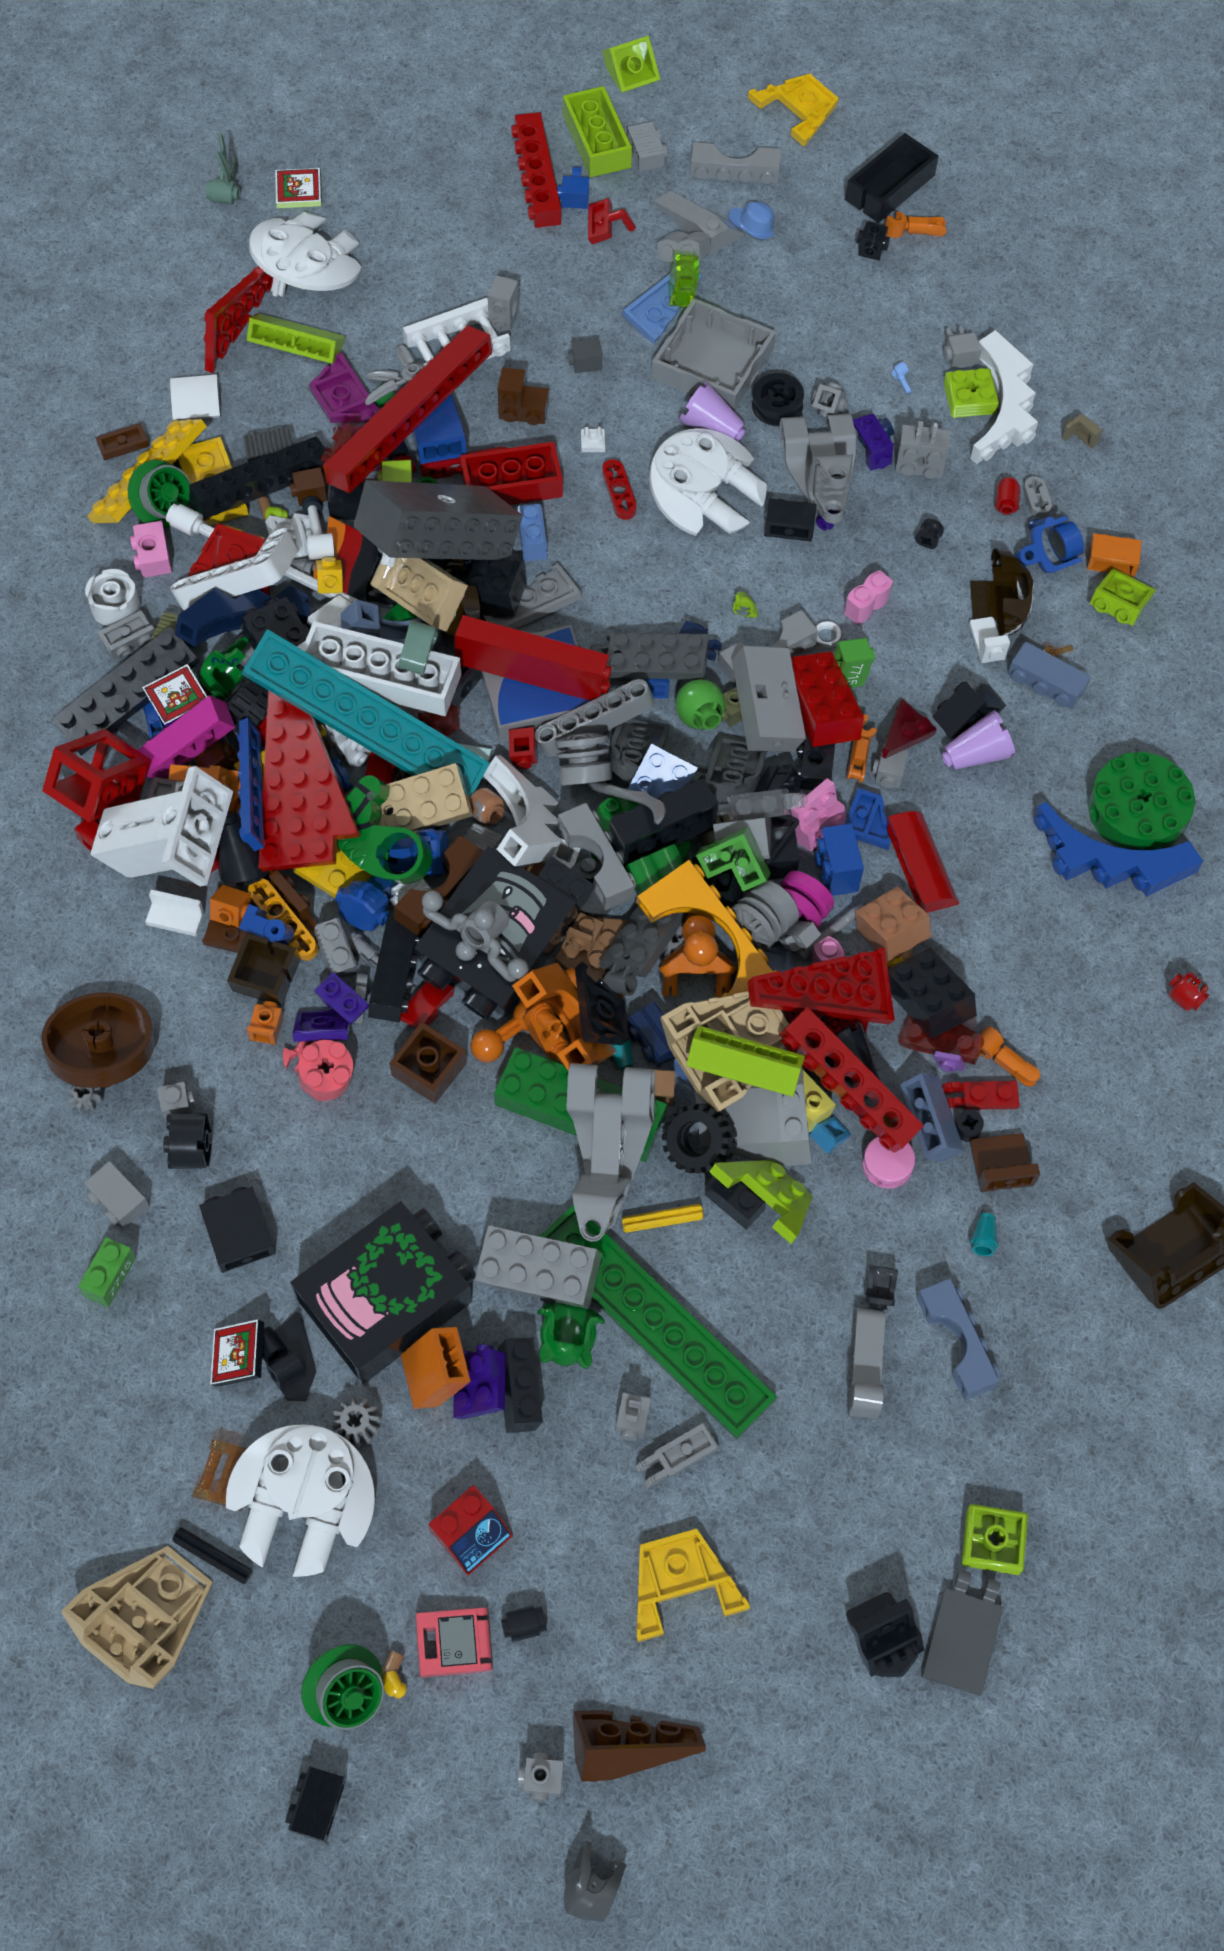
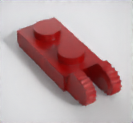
M1017 1081L947 1082L942 1085L944 1093L963 1092V1098L952 1097L947 1099L949 1108L985 1110L1019 1109L1020 1106Z

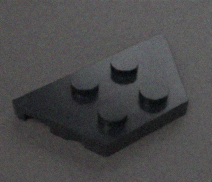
M581 962L575 967L582 1040L589 1043L623 1045L629 1040L624 1001L611 991L608 985L601 979L595 982L587 974L588 966Z

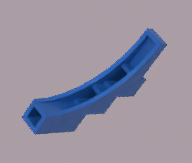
M1048 802L1038 805L1034 815V823L1037 829L1044 831L1048 837L1050 848L1056 851L1053 858V868L1058 875L1062 874L1066 881L1093 869L1092 872L1095 880L1098 883L1102 882L1106 889L1133 877L1135 888L1138 891L1142 890L1147 897L1197 873L1203 863L1202 858L1190 841L1157 850H1129L1109 846L1075 830L1058 816Z

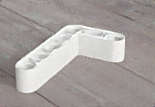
M280 528L268 536L256 556L183 578L175 582L170 587V590L182 610L185 611L213 588H217L229 597L275 584L284 576L299 550L287 528Z

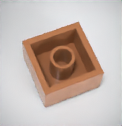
M898 886L855 911L857 931L874 949L877 950L885 947L886 960L888 962L931 937L929 915Z

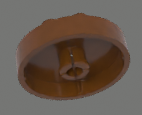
M108 992L86 994L66 1002L48 1018L41 1036L45 1059L53 1074L73 1086L86 1088H108L134 1076L147 1064L152 1056L155 1045L151 1018L146 1009L139 1002L128 996Z

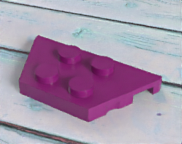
M342 352L336 355V360L330 367L326 366L321 371V374L315 377L309 384L311 393L330 423L368 422L379 411L374 402L370 405L365 404L369 394Z

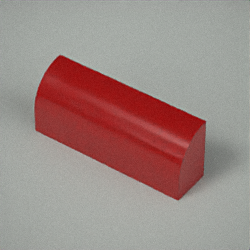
M908 811L888 816V835L915 903L926 913L959 905L923 814L917 811Z

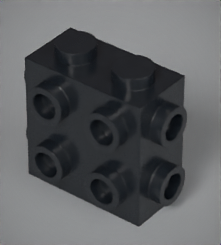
M287 597L282 599L273 598L258 610L252 608L246 611L240 623V628L254 651L267 629L295 646H299L306 641L310 631L306 624H302L298 617L297 607L294 603H290Z

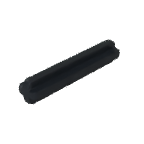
M183 1527L178 1528L172 1538L174 1543L240 1583H247L251 1577V1568Z

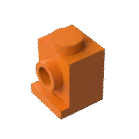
M264 1001L262 1005L255 1004L251 1022L247 1028L251 1041L276 1045L284 1017L282 1008H278V1004L271 1001ZM261 1018H268V1020L263 1021Z

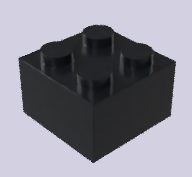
M474 560L465 584L476 586L480 615L515 617L527 583L521 561Z

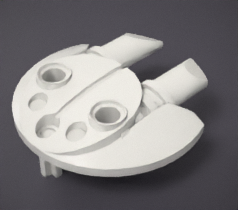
M303 211L294 219L287 220L286 222L281 218H272L258 224L250 235L249 251L255 263L264 272L273 277L272 295L283 297L286 284L306 290L329 291L340 289L353 283L358 278L362 266L354 258L348 256V254L359 246V241L347 229L332 240L326 241L319 234H313L315 229L325 223L326 218Z
M688 429L669 437L655 453L649 471L650 489L660 511L675 526L694 536L703 527V516H706L728 534L737 532L750 524L746 518L718 498V494L715 491L722 480L726 484L730 483L760 507L763 506L766 498L767 484L745 468L750 466L754 458L743 445L726 434L710 429Z
M306 1424L290 1425L275 1429L252 1443L233 1468L226 1492L227 1509L237 1511L247 1505L251 1508L239 1547L253 1562L261 1567H264L278 1519L283 1516L284 1511L290 1514L295 1512L298 1513L297 1516L307 1518L305 1524L308 1526L292 1574L293 1577L310 1576L325 1572L336 1534L341 1533L347 1545L358 1547L370 1526L375 1504V1491L371 1472L360 1452L347 1439L336 1432L324 1427ZM278 1454H283L288 1458L289 1465L284 1471H278L273 1467V1458ZM340 1471L345 1475L346 1483L343 1487L335 1488L330 1484L329 1476L332 1472Z

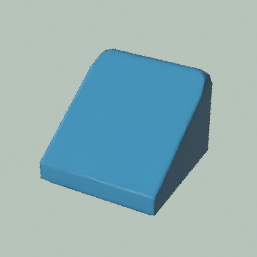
M831 1116L818 1123L809 1134L827 1154L851 1136L850 1132L835 1116Z

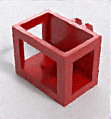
M102 729L54 747L42 791L90 823L100 819L105 808L136 802L140 799L151 759L106 729ZM97 744L91 764L73 753ZM109 746L131 759L106 770L102 768ZM62 763L77 773L57 781Z

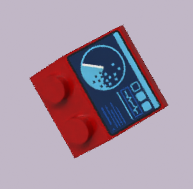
M474 1485L428 1524L432 1535L467 1576L513 1537L495 1509Z

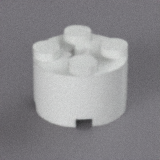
M106 569L102 571L101 575L97 577L94 575L87 582L85 594L94 619L100 624L110 626L139 611L140 601L133 580L126 572L118 569Z

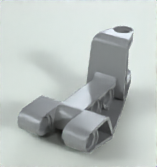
M851 413L827 415L829 432L808 433L804 416L780 418L781 443L784 462L788 472L809 503L817 504L816 511L826 522L832 524L841 522L844 518L856 455V433ZM833 510V511H838L839 513H838V514H831V513H829L828 511Z
M570 1064L567 1086V1112L575 1126L586 1174L581 1175L572 1196L580 1233L588 1241L592 1242L601 1239L607 1232V1229L617 1222L655 1120L654 1069L626 1067L623 1076L622 1094L600 1092V1087L598 1086V1065ZM593 1220L601 1228V1232L598 1235H592L587 1231L586 1225L588 1221Z

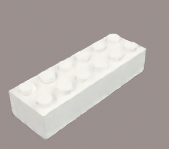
M313 621L302 648L303 651L388 702L446 716L461 677L460 658L430 650L424 675L398 668L403 643Z

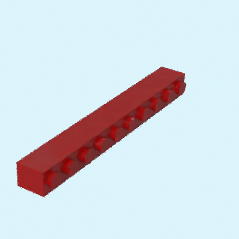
M468 325L458 333L448 345L430 360L419 373L323 464L327 483L351 493L492 354L490 334Z

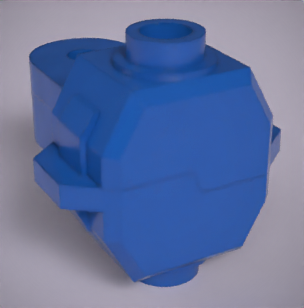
M422 829L417 834L428 841L432 850V863L426 875L443 876L447 871L444 866V852L450 847L447 833L445 830ZM403 838L397 841L387 851L389 855L386 862L389 864L392 872L409 871L416 863L418 857V848L414 839Z
M372 875L366 882L353 881L348 887L340 888L335 897V901L338 902L339 915L347 923L363 931H374L379 925L384 926L387 915L390 916L387 908L388 902L392 898L391 887L397 883H392Z

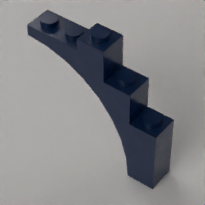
M290 584L274 598L282 599L287 597L290 603H294L298 609L300 621L302 624H306L310 630L311 626L307 624V620L317 609L309 605L310 596ZM213 588L177 616L175 635L196 647L209 638L224 632L241 629L240 623L246 611L252 608L258 610L273 598L257 589L244 593L234 600L217 588Z

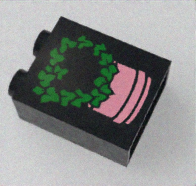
M402 1201L391 1207L290 1282L296 1300L362 1385L398 1359L403 1352L429 1330L439 1328L472 1303L469 1283L475 1279L476 1273L470 1263L458 1250L447 1257L434 1242L442 1236V1232L432 1216L424 1208L412 1215Z

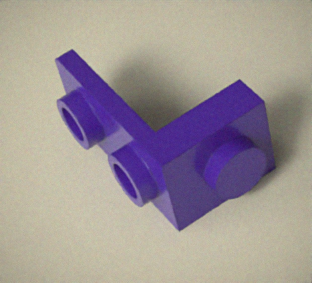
M869 414L854 419V427L868 448L866 464L870 471L878 468L882 469L892 464L894 444L876 416Z
M334 972L314 990L326 1006L332 1007L349 1024H353L369 1008V1004Z

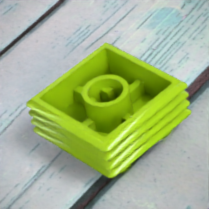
M979 368L976 370H957L945 373L946 376L943 384L951 417L997 413L999 400L991 369Z
M970 1504L966 1511L961 1564L965 1567L1020 1575L1024 1570L1028 1514ZM993 1533L997 1534V1539L1002 1541L997 1546L993 1545L992 1541L988 1539Z

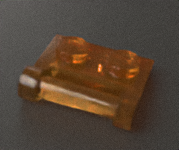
M213 1439L209 1446L211 1452L198 1487L194 1488L192 1497L226 1507V1492L229 1478L237 1461L247 1448ZM227 1454L229 1456L216 1492L210 1491L209 1489L221 1455Z

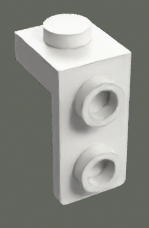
M987 617L970 620L969 626L981 663L1005 660L1010 641L1008 635L999 636L994 618Z

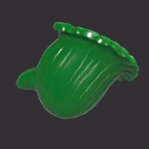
M551 1302L537 1310V1315L545 1316L540 1329L542 1345L539 1349V1357L541 1362L547 1363L552 1361L557 1365L565 1367L578 1363L582 1368L589 1369L593 1360L591 1350L596 1340V1325L598 1323L602 1325L605 1323L603 1317L591 1309L558 1302Z

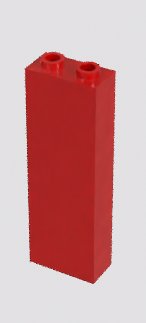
M462 615L455 634V657L460 658L461 666L589 701L608 693L611 683L609 678L612 671V666L608 665V654Z

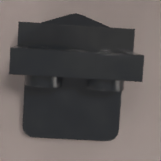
M885 1592L846 1612L847 1621L856 1639L858 1652L871 1677L874 1675L880 1677H903L918 1658V1654L925 1651L922 1635L915 1625L913 1609L907 1599L897 1603L889 1592Z

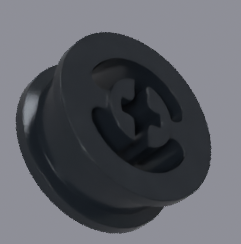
M772 373L763 376L756 382L753 388V412L760 421L771 426H780V418L800 417L803 411L804 389L796 378L788 374Z

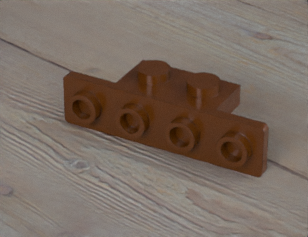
M278 870L275 872L269 871L263 879L270 882L316 941L314 928L317 923L311 916L309 910L311 903L303 893L298 895L294 890L296 886L288 875L283 877ZM261 887L257 889L265 901L269 899ZM275 904L270 908L275 916L279 915L283 909L280 904ZM289 923V925L292 926L295 933V931L297 930V924ZM302 938L297 940L306 952L310 950L309 945H306Z

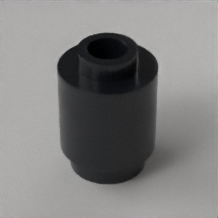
M532 1605L505 1612L506 1619L501 1620L504 1637H511L512 1642L540 1636V1632L547 1631L542 1607L534 1608Z

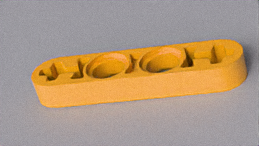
M261 879L249 885L248 893L251 894L255 904L267 912L266 918L268 920L278 919L287 924H297V930L288 945L297 949L301 960L309 961L314 959L319 951L317 942L270 882L266 879ZM261 887L269 899L265 901L261 894L258 893V888ZM273 905H282L283 909L279 915L272 916L269 914V910ZM302 938L306 945H309L310 950L307 952L303 950L297 940Z

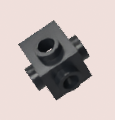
M866 222L864 230H859L856 244H860L858 256L880 261L883 250L887 251L890 243V237H887L888 227Z

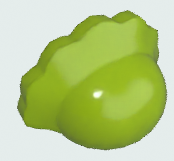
M739 591L735 595V601L732 606L734 613L738 615L737 609L741 610L742 606L748 608L746 611L749 613L746 617H757L758 609L752 598L745 592Z

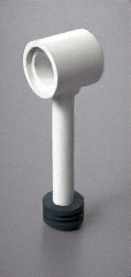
M308 496L302 501V509L305 515H309L313 535H307L309 560L322 559L324 557L334 558L332 533L323 534L319 519V515L322 512L321 502L315 496Z

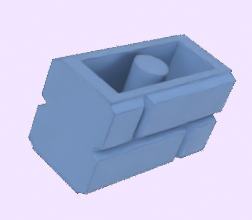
M540 504L517 507V511L523 515L519 527L523 561L547 559V541L542 506Z

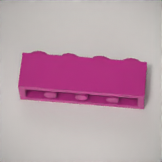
M209 695L139 748V752L151 759L146 777L150 779L154 777L167 779L169 777L170 764L186 765L234 729L235 725L226 702Z

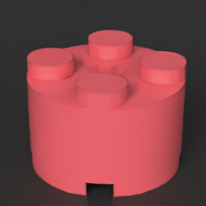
M319 1040L303 1049L298 1062V1081L304 1092L316 1100L329 1101L338 1098L348 1089L352 1081L353 1060L343 1043L332 1040ZM322 1068H327L329 1073L324 1074Z

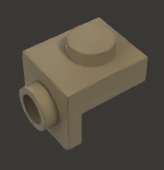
M1082 413L1075 419L1071 418L1066 422L1063 428L1062 439L1066 441L1073 435H1076L1092 449L1098 445L1102 430Z

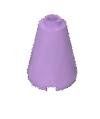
M706 381L703 387L700 386L687 403L688 413L686 415L682 413L679 419L681 423L691 428L718 431L738 442L746 433L744 429L745 423Z
M995 710L989 712L944 747V753L941 756L947 768L952 766L953 770L1005 760L1015 756V748L1008 730H1005L1000 724L1003 720Z

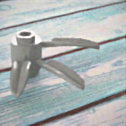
M404 345L396 347L398 358L402 366L405 367L402 371L403 378L399 377L397 372L392 371L368 373L365 379L386 381V383L378 387L366 398V405H370L396 390L398 386L406 385L424 368L420 364H413V357Z

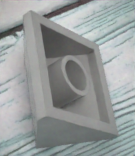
M771 817L713 824L715 841L748 827L763 858L770 859Z

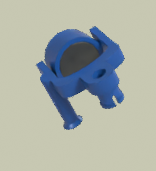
M1067 515L1057 519L1053 517H1046L1040 520L1033 519L1029 523L1031 544L1019 549L1015 553V557L1020 564L1025 566L1038 563L1042 571L1047 574L1082 562L1081 557L1075 558L1084 551V542L1079 528L1073 521L1064 522L1068 520ZM1053 525L1056 526L1050 529L1049 540L1056 557L1064 562L1059 565L1051 563L1042 542L1043 530Z

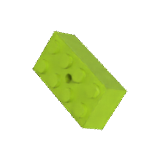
M601 86L563 95V118L589 177L632 168V146L605 87Z

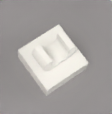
M588 427L581 429L582 452H605L604 429L601 427L597 429H589Z

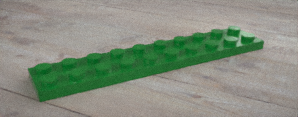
M574 1204L539 1236L594 1248L602 1254L592 1300L736 1440L776 1401L777 1396L606 1233L597 1241L591 1242L586 1240L580 1233ZM593 1220L587 1222L586 1228L590 1234L598 1235L601 1232V1228Z

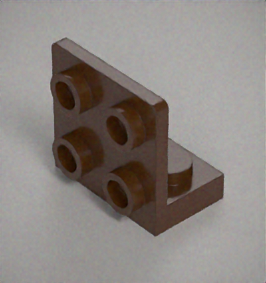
M1023 1133L977 1138L970 1141L980 1192L1035 1185L1040 1175L1038 1163H1030Z

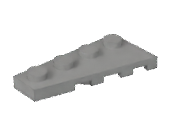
M557 562L551 567L552 570L546 575L542 573L535 578V583L525 588L515 617L483 616V618L487 622L517 629L581 600V592Z

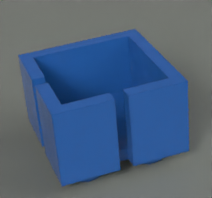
M853 824L822 828L820 838L816 839L817 851H814L815 865L821 866L823 872L819 875L820 883L828 889L832 896L858 892L864 866Z

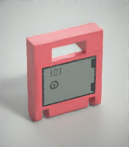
M488 1608L416 1613L419 1678L493 1670L492 1663L481 1664L480 1662L481 1659L492 1658L489 1621L477 1620V1617L488 1615ZM435 1629L437 1658L425 1659L424 1632L434 1631Z

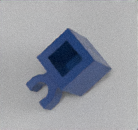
M573 167L572 176H563L562 185H558L557 193L559 199H561V207L588 209L589 177H581V167Z

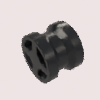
M925 519L920 526L921 530L915 535V540L921 546L935 549L939 543V538L944 533V527L937 520Z
M965 1110L958 1115L955 1125L960 1139L964 1142H970L972 1139H977L980 1136L984 1120L978 1112Z

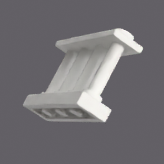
M487 298L403 327L404 343L407 348L418 347L426 361L423 367L434 358L425 342L436 338L439 339L444 348L450 343L446 334L455 331L461 332L467 325L471 326L477 323L481 324L485 333L490 334L492 354L487 359L494 356H503L510 351L509 334L498 337L488 320Z

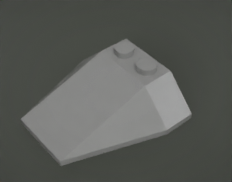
M803 1066L793 1097L752 1085L740 1100L721 1110L725 1111L728 1114L726 1118L733 1120L735 1124L731 1127L732 1131H737V1137H733V1142H736L737 1146L736 1149L731 1150V1153L734 1155L759 1161L771 1160L781 1166L812 1164ZM695 1092L696 1104H708ZM698 1122L700 1147L710 1148L711 1133L703 1123Z

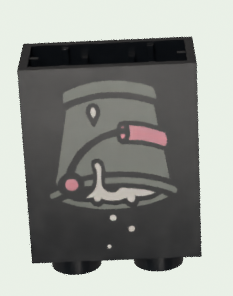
M489 845L440 912L449 919H452L457 913H462L468 917L484 901H492L500 905L508 915L509 923L508 927L496 938L501 945V952L498 957L507 966L514 958L525 960L529 967L528 973L544 966L567 933L568 928L572 926L578 917L577 902L523 867L514 866L500 852ZM433 922L414 948L419 961L423 963L417 973L439 990L443 991L448 983L451 982L465 991L466 995L461 1000V1003L479 1017L488 1020L492 1012L496 1011L507 1018L520 1000V997L512 987L520 979H517L515 982H509L504 979L489 963L487 953L483 950L477 949L475 957L469 961L459 959L455 949L456 945L463 940L461 933L457 930H447Z

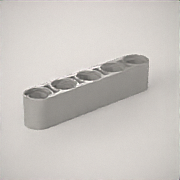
M642 679L633 680L543 724L536 730L535 739L546 755L556 756L557 753L567 751V747L556 748V740L573 734H602L650 710L655 703L654 696L646 681Z

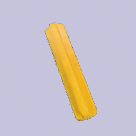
M693 1204L624 1216L621 1220L622 1228L625 1233L702 1220L703 1209L701 1204Z

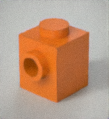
M222 884L210 898V920L239 928L248 905H251V894Z

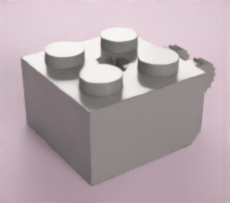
M918 421L917 426L903 424L897 450L895 472L905 476L913 474L922 475L928 479L942 478L949 449L950 430L938 429L939 423H933L931 428L924 427V421Z

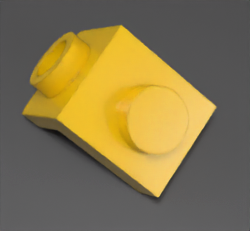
M324 557L321 560H316L318 593H342L341 560H336L333 557Z

